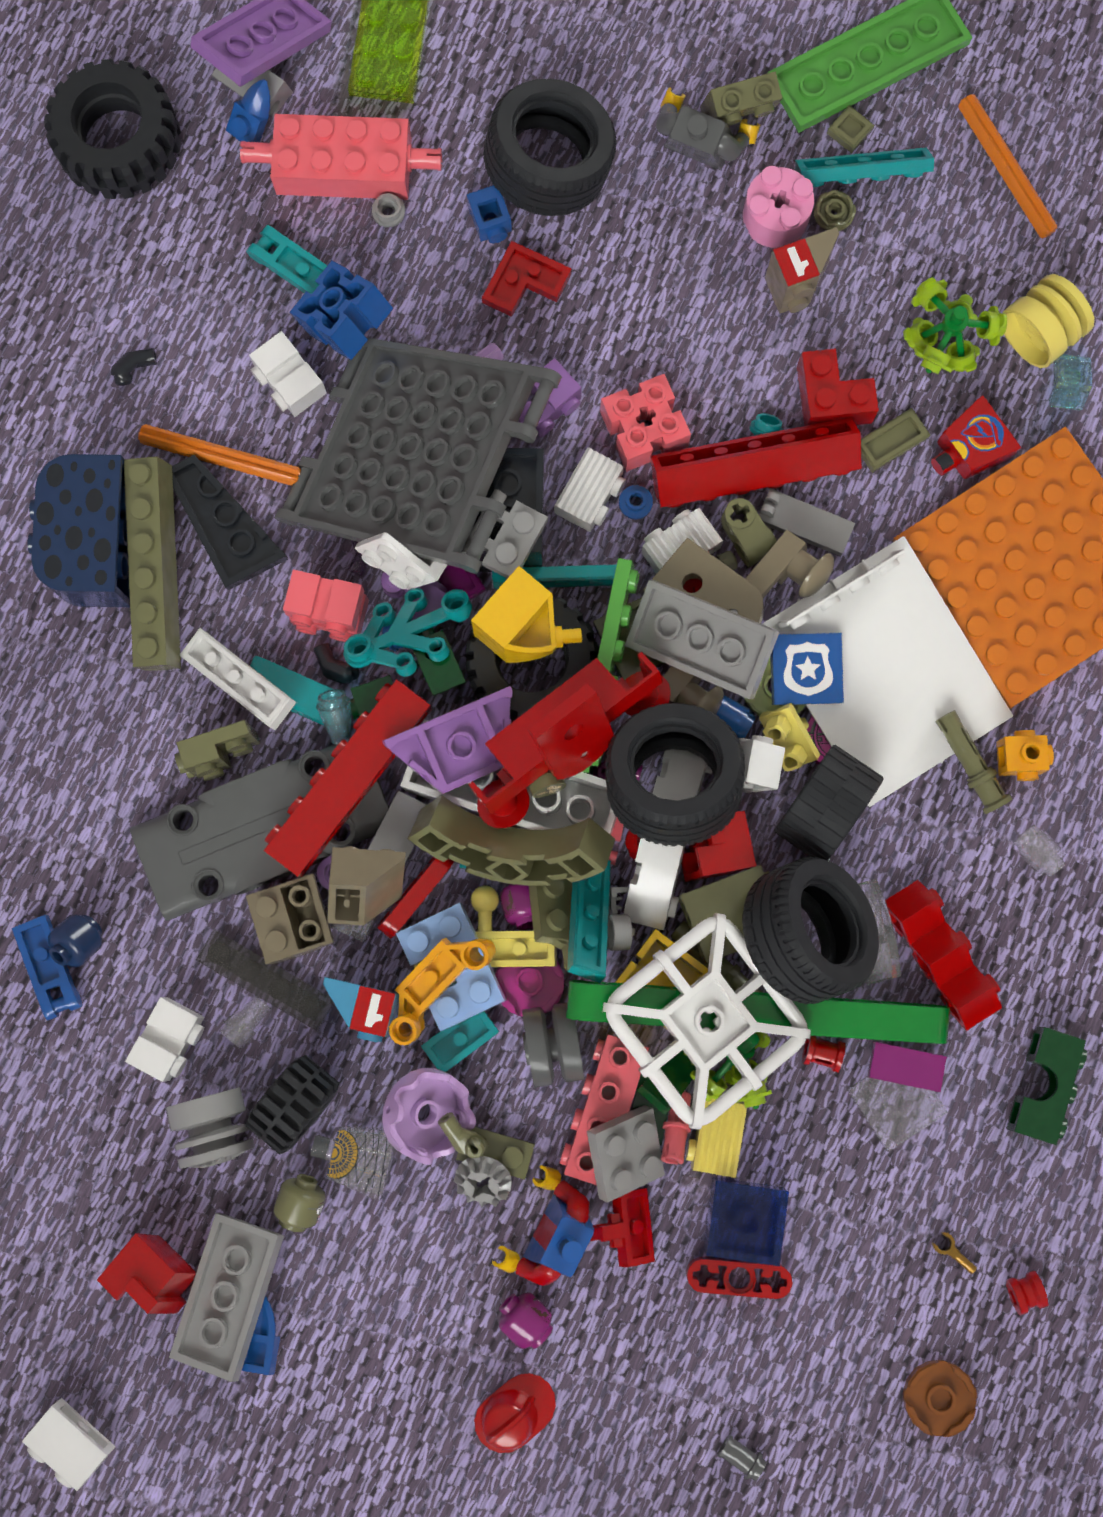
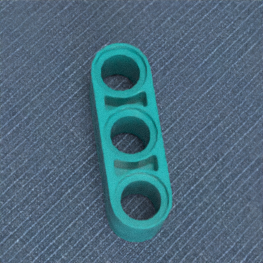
M254 656L250 666L296 701V704L290 710L291 712L331 728L345 695L259 656Z

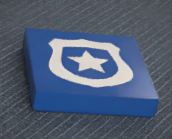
M842 633L779 634L770 656L772 705H786L792 703V705L844 703Z

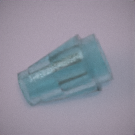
M333 689L321 693L318 696L316 709L331 738V742L339 744L343 739L348 742L352 737L351 699L341 689Z

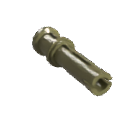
M953 710L935 721L943 732L947 742L969 777L967 779L968 787L974 788L984 805L982 808L984 814H988L1013 799L1012 796L1006 794L996 778V769L992 768V766L988 767L985 760H983L957 712Z

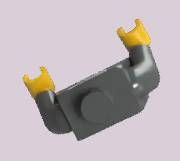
M672 88L667 89L660 105L661 111L656 122L658 132L668 136L664 144L665 148L722 171L725 161L736 160L749 144H755L760 128L759 123L751 125L747 123L748 119H742L738 133L733 136L727 123L687 106H682L686 97L685 94L682 93L681 96H678L671 92Z

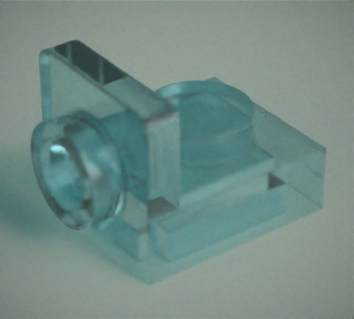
M1063 354L1053 362L1054 388L1049 399V405L1057 408L1082 410L1092 388L1091 358Z

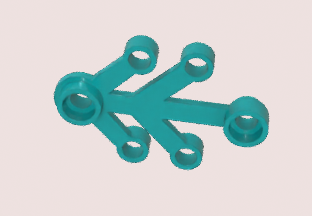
M420 588L410 589L405 594V602L397 616L391 604L383 602L376 605L372 612L373 617L364 633L355 634L345 642L343 655L346 662L354 668L366 667L372 662L394 667L400 676L407 677L412 675L417 669V663L412 654L409 652L396 654L383 649L397 645L426 652L434 662L445 660L450 650L443 638H427L416 634L449 619L456 622L466 620L472 611V603L467 593L460 589L447 592L442 598L441 608L415 620H412L415 612L422 611L428 605V599ZM391 625L388 632L378 636L382 627ZM442 647L440 650L433 652L436 648ZM409 662L406 666L401 667L403 663Z

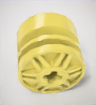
M1056 274L1046 275L1040 280L1038 285L1033 286L1028 291L1026 296L1018 298L1002 312L1007 315V329L1004 334L1007 341L1025 361L1038 368L1050 366L1065 353L1068 346L1075 345L1081 337L1086 336L1094 327V315L1084 295L1073 283Z

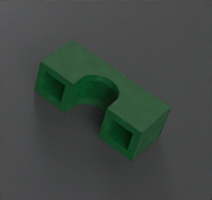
M1035 1027L1025 1061L1037 1064L1045 1070L1049 1080L1048 1088L1041 1097L1036 1099L1015 1095L1006 1127L1007 1130L1057 1145L1058 1139H1062L1067 1130L1068 1120L1065 1118L1068 1104L1071 1105L1074 1102L1078 1087L1074 1083L1077 1071L1084 1067L1087 1059V1050L1084 1049L1086 1040L1050 1028Z

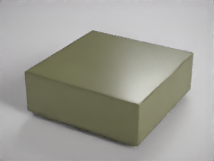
M849 105L828 128L827 134L850 153H853L873 131L875 125Z

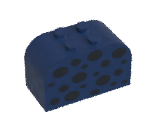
M67 454L54 458L40 471L35 485V499H31L29 505L30 517L33 520V533L28 535L27 546L29 553L32 554L31 561L36 576L60 598L74 606L130 607L124 458L122 455Z

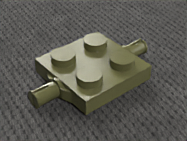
M567 879L552 880L550 886H529L535 942L548 943L560 948L563 952L564 969L567 970L572 883Z

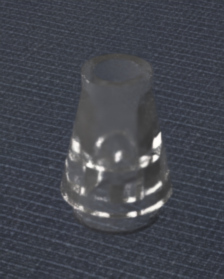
M255 995L251 1001L223 1021L225 1025L219 1032L241 1050L246 1043L250 1045L271 1008Z

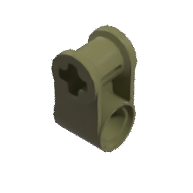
M736 498L727 504L721 517L722 527L734 544L736 552L743 563L750 568L761 561L777 540L767 525L764 524L750 501L744 498ZM734 512L737 515L742 513L745 515L742 522L739 519L735 521L731 519Z

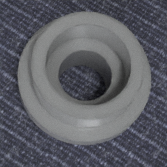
M385 193L374 201L372 215L380 226L394 227L404 219L405 206L398 196ZM387 208L395 210L391 215L383 214V211Z

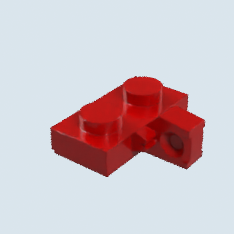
M639 1187L612 1200L613 1213L607 1214L608 1223L593 1225L594 1234L590 1241H610V1248H617L619 1267H633L655 1262L647 1188Z

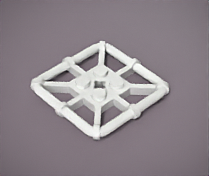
M715 913L713 917L701 921L665 951L659 950L656 952L650 963L618 987L608 998L607 1003H603L602 1012H606V1018L611 1028L641 1066L638 1069L644 1078H650L677 1116L686 1124H689L690 1129L700 1130L702 1126L716 1120L749 1091L758 1090L762 1086L761 1081L798 1052L805 1044L806 1038L810 1039L811 1029H807V1023L793 1001L775 991L762 978L752 962L744 936L737 926L729 919H726L725 914ZM712 932L708 972L690 986L673 962ZM725 936L754 973L753 977L735 992L721 975ZM662 971L666 973L681 993L661 1010L622 1005ZM763 985L790 1021L792 1027L756 1022L742 1001ZM703 1012L707 1014L715 1013L716 1018L713 1020L715 1028L713 1030H710L708 1027L701 1028L700 1022L702 1021L701 1015ZM621 1014L660 1019L675 1040L655 1057H652L622 1018ZM755 1032L791 1036L788 1041L754 1069L749 1066L737 1050V1047ZM682 1050L696 1067L691 1108L661 1070L664 1064ZM728 1056L741 1073L742 1079L705 1108L709 1070Z

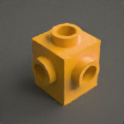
M1035 730L1015 731L1014 736H1005L996 742L998 776H1017V781L1039 780V775L1049 771V765L1053 764V747L1051 744H1048L1047 735H1036Z

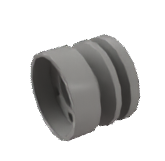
M240 1087L165 1108L170 1131L188 1130L189 1138L174 1145L175 1151L192 1147L193 1155L177 1160L179 1169L186 1167H210L234 1160L247 1150L255 1148L253 1139L236 1142L235 1134L250 1130L246 1127V1124L232 1125L231 1121L232 1117L246 1110Z

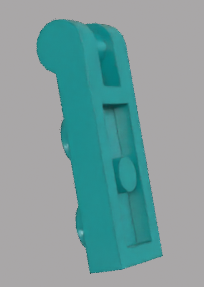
M266 225L260 232L262 237L256 244L252 243L246 250L247 254L304 294L306 291L312 294L319 286L315 280L328 265L270 225ZM272 245L277 246L273 254L267 252Z

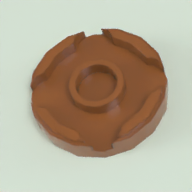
M944 1360L927 1361L917 1366L906 1379L903 1389L904 1408L912 1423L925 1434L953 1437L964 1431L974 1419L977 1398L976 1388L969 1375L956 1364Z

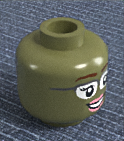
M299 1174L297 1178H289L282 1182L274 1204V1215L279 1220L280 1226L293 1232H304L307 1228L315 1226L319 1221L326 1196L324 1190L317 1185V1179L310 1175Z

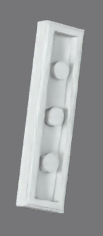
M201 628L198 629L180 653L183 659L273 730L278 728L296 704V701Z

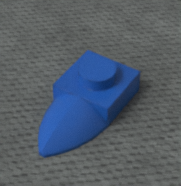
M262 79L254 83L246 91L243 98L234 103L226 131L240 142L261 141L270 112V92L267 80Z
M265 1296L242 1371L273 1375L275 1374L280 1336H276L274 1312Z

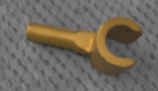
M940 1232L949 1239L950 1246L946 1250H940L932 1242L933 1249L939 1254H948L970 1274H973L977 1267L955 1247V1240L952 1235Z

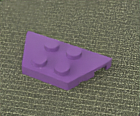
M508 686L385 739L382 742L387 749L441 794L449 792L503 768L501 763L486 747L485 743L511 724L510 700L512 698V688Z

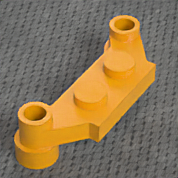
M447 938L442 939L396 987L395 991L399 994L398 1017L389 1026L391 1039L399 1045H408L418 1039L425 1028L424 1012L466 968L479 970L487 966L496 952L494 943L488 939H473L471 941L453 943ZM478 948L482 949L484 956L480 955Z

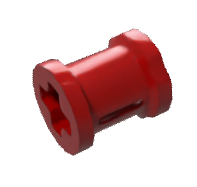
M810 1036V1039L807 1038L805 1042L802 1064L809 1065L812 1062L830 1067L831 1071L839 1072L845 1055L846 1043L841 1041L834 1043L819 1039L816 1036Z

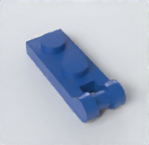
M43 915L13 927L12 931L42 1013L46 1020L49 1021L59 1017V1012L67 1009L74 1011L81 1008L83 1004L79 992L73 983L68 966L59 965L50 956L48 935L54 928L49 915ZM60 986L63 996L53 999L50 990Z

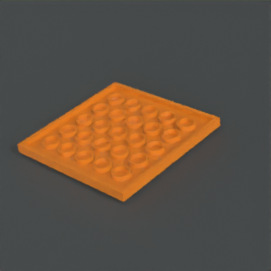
M1066 426L893 538V542L903 536L906 538L1009 709L1103 649V478Z

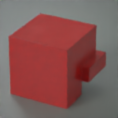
M745 810L735 812L731 822L725 825L722 831H718V834L711 835V838L703 840V842H695L693 845H689L690 853L683 854L681 861L685 882L739 873L756 867Z
M135 1233L98 1277L97 1281L115 1300H120L127 1292L147 1314H177L187 1303L181 1294L194 1280L196 1271L159 1235Z

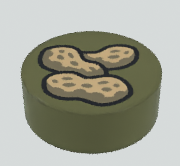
M546 772L530 784L529 788L534 798H541L559 792L567 784L565 779L557 780L551 772Z

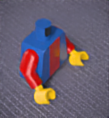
M540 1165L539 1167L545 1171V1179L543 1181L533 1177L532 1181L537 1187L554 1190V1194L523 1255L524 1258L520 1259L517 1252L505 1246H499L498 1249L505 1252V1259L501 1263L492 1260V1264L507 1273L516 1271V1274L538 1285L547 1286L558 1280L561 1275L569 1278L573 1276L594 1234V1227L589 1218L590 1204L587 1197L567 1181H561L559 1170Z

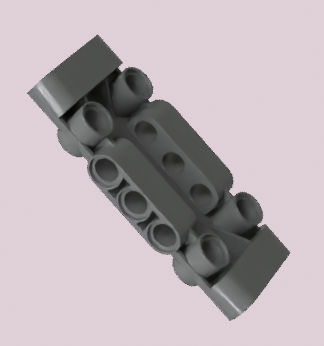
M340 742L319 751H308L301 758L294 761L288 759L277 762L199 795L197 801L187 805H176L169 812L130 828L133 842L156 902L166 921L208 904L221 902L232 894H244L293 874L263 851L268 845L265 842V838L277 824L282 827L291 816L287 813V810L298 796L304 798L311 790L312 786L309 785L312 776L308 774L310 763L315 760H322L326 770L334 760L331 754ZM377 780L344 823L348 824L351 829L348 839L339 842L333 837L312 866L332 854V847H353L356 843L375 836L389 809L379 780ZM185 813H191L193 824L189 829L182 831L179 828V819ZM215 877L219 883L218 890L215 894L207 896L203 889L204 883L207 879Z

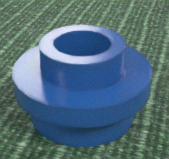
M629 486L622 491L619 497V508L630 519L637 520L646 517L653 506L652 495L643 486ZM636 496L641 498L642 504L633 506L629 500Z

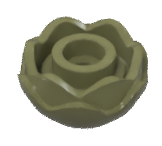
M833 190L819 196L813 210L814 218L817 224L826 231L837 227L838 231H842L852 223L856 214V207L846 193ZM831 211H836L837 214L834 215Z

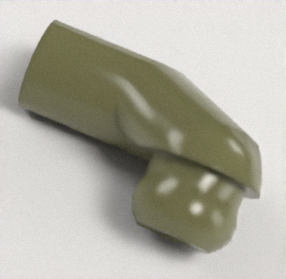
M452 1112L445 1114L438 1120L439 1126L457 1152L465 1154L470 1158H479L483 1155L486 1142L479 1133L462 1127Z

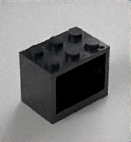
M507 448L486 497L490 498L494 490L497 489L507 495L503 503L506 506L505 510L510 513L517 500L544 514V448ZM479 511V514L475 520L474 525L476 524L479 516L481 515V511ZM496 521L489 537L492 540L496 538L501 529V523ZM543 531L523 567H543ZM483 551V553H482V555H481V558H480V561H481V562L483 561L485 555L487 554L486 551ZM481 565L479 572H492V570Z

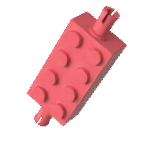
M275 114L273 139H271L270 143L241 141L240 146L243 148L240 149L241 163L271 164L270 178L276 195L377 199L382 194L390 193L402 200H408L409 176L412 169L442 170V148H412L409 119Z

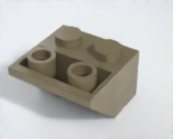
M352 846L344 848L332 847L328 923L365 925L402 898L406 852H395L391 849L367 850Z
M314 874L246 895L265 964H278L334 943Z

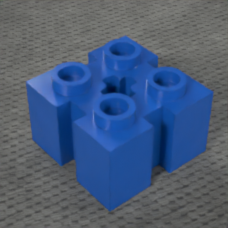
M332 260L315 280L319 286L312 294L306 291L292 308L290 314L310 336L325 345L329 344L334 351L352 360L368 340L364 336L370 328L377 329L394 308L373 283L359 275L354 277L347 268Z

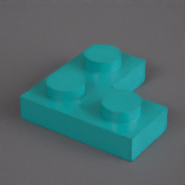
M456 980L450 986L457 984ZM484 1011L444 1031H440L421 1045V1047L438 1070L447 1072L500 1031Z

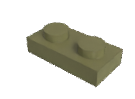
M474 1126L471 1131L479 1133L486 1142V1148L482 1156L491 1157L499 1161L507 1168L511 1176L525 1180L535 1143ZM458 1152L456 1160L464 1161L470 1157Z

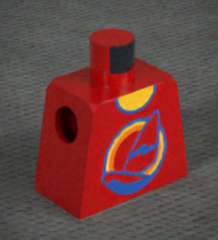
M981 396L942 433L937 443L943 452L932 458L931 464L941 476L956 468L963 479H968L1010 460L1020 450L1021 446L986 398Z

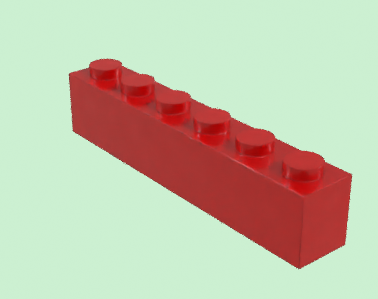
M849 417L651 455L654 492L660 508H675L693 501H711L719 496L730 494L743 495L751 490L766 487L779 488L784 484L797 481L811 482L818 477L846 475L851 471L862 469L861 433L853 419Z
M397 679L392 685L386 683L375 697L378 703L370 713L364 711L353 725V728L357 731L348 742L343 739L336 746L331 754L334 760L326 770L321 767L309 782L312 788L304 798L298 796L287 810V813L291 816L282 827L277 824L265 838V842L268 845L263 851L297 877H303L396 757L395 754L384 746L382 741L422 724L432 711L429 703Z

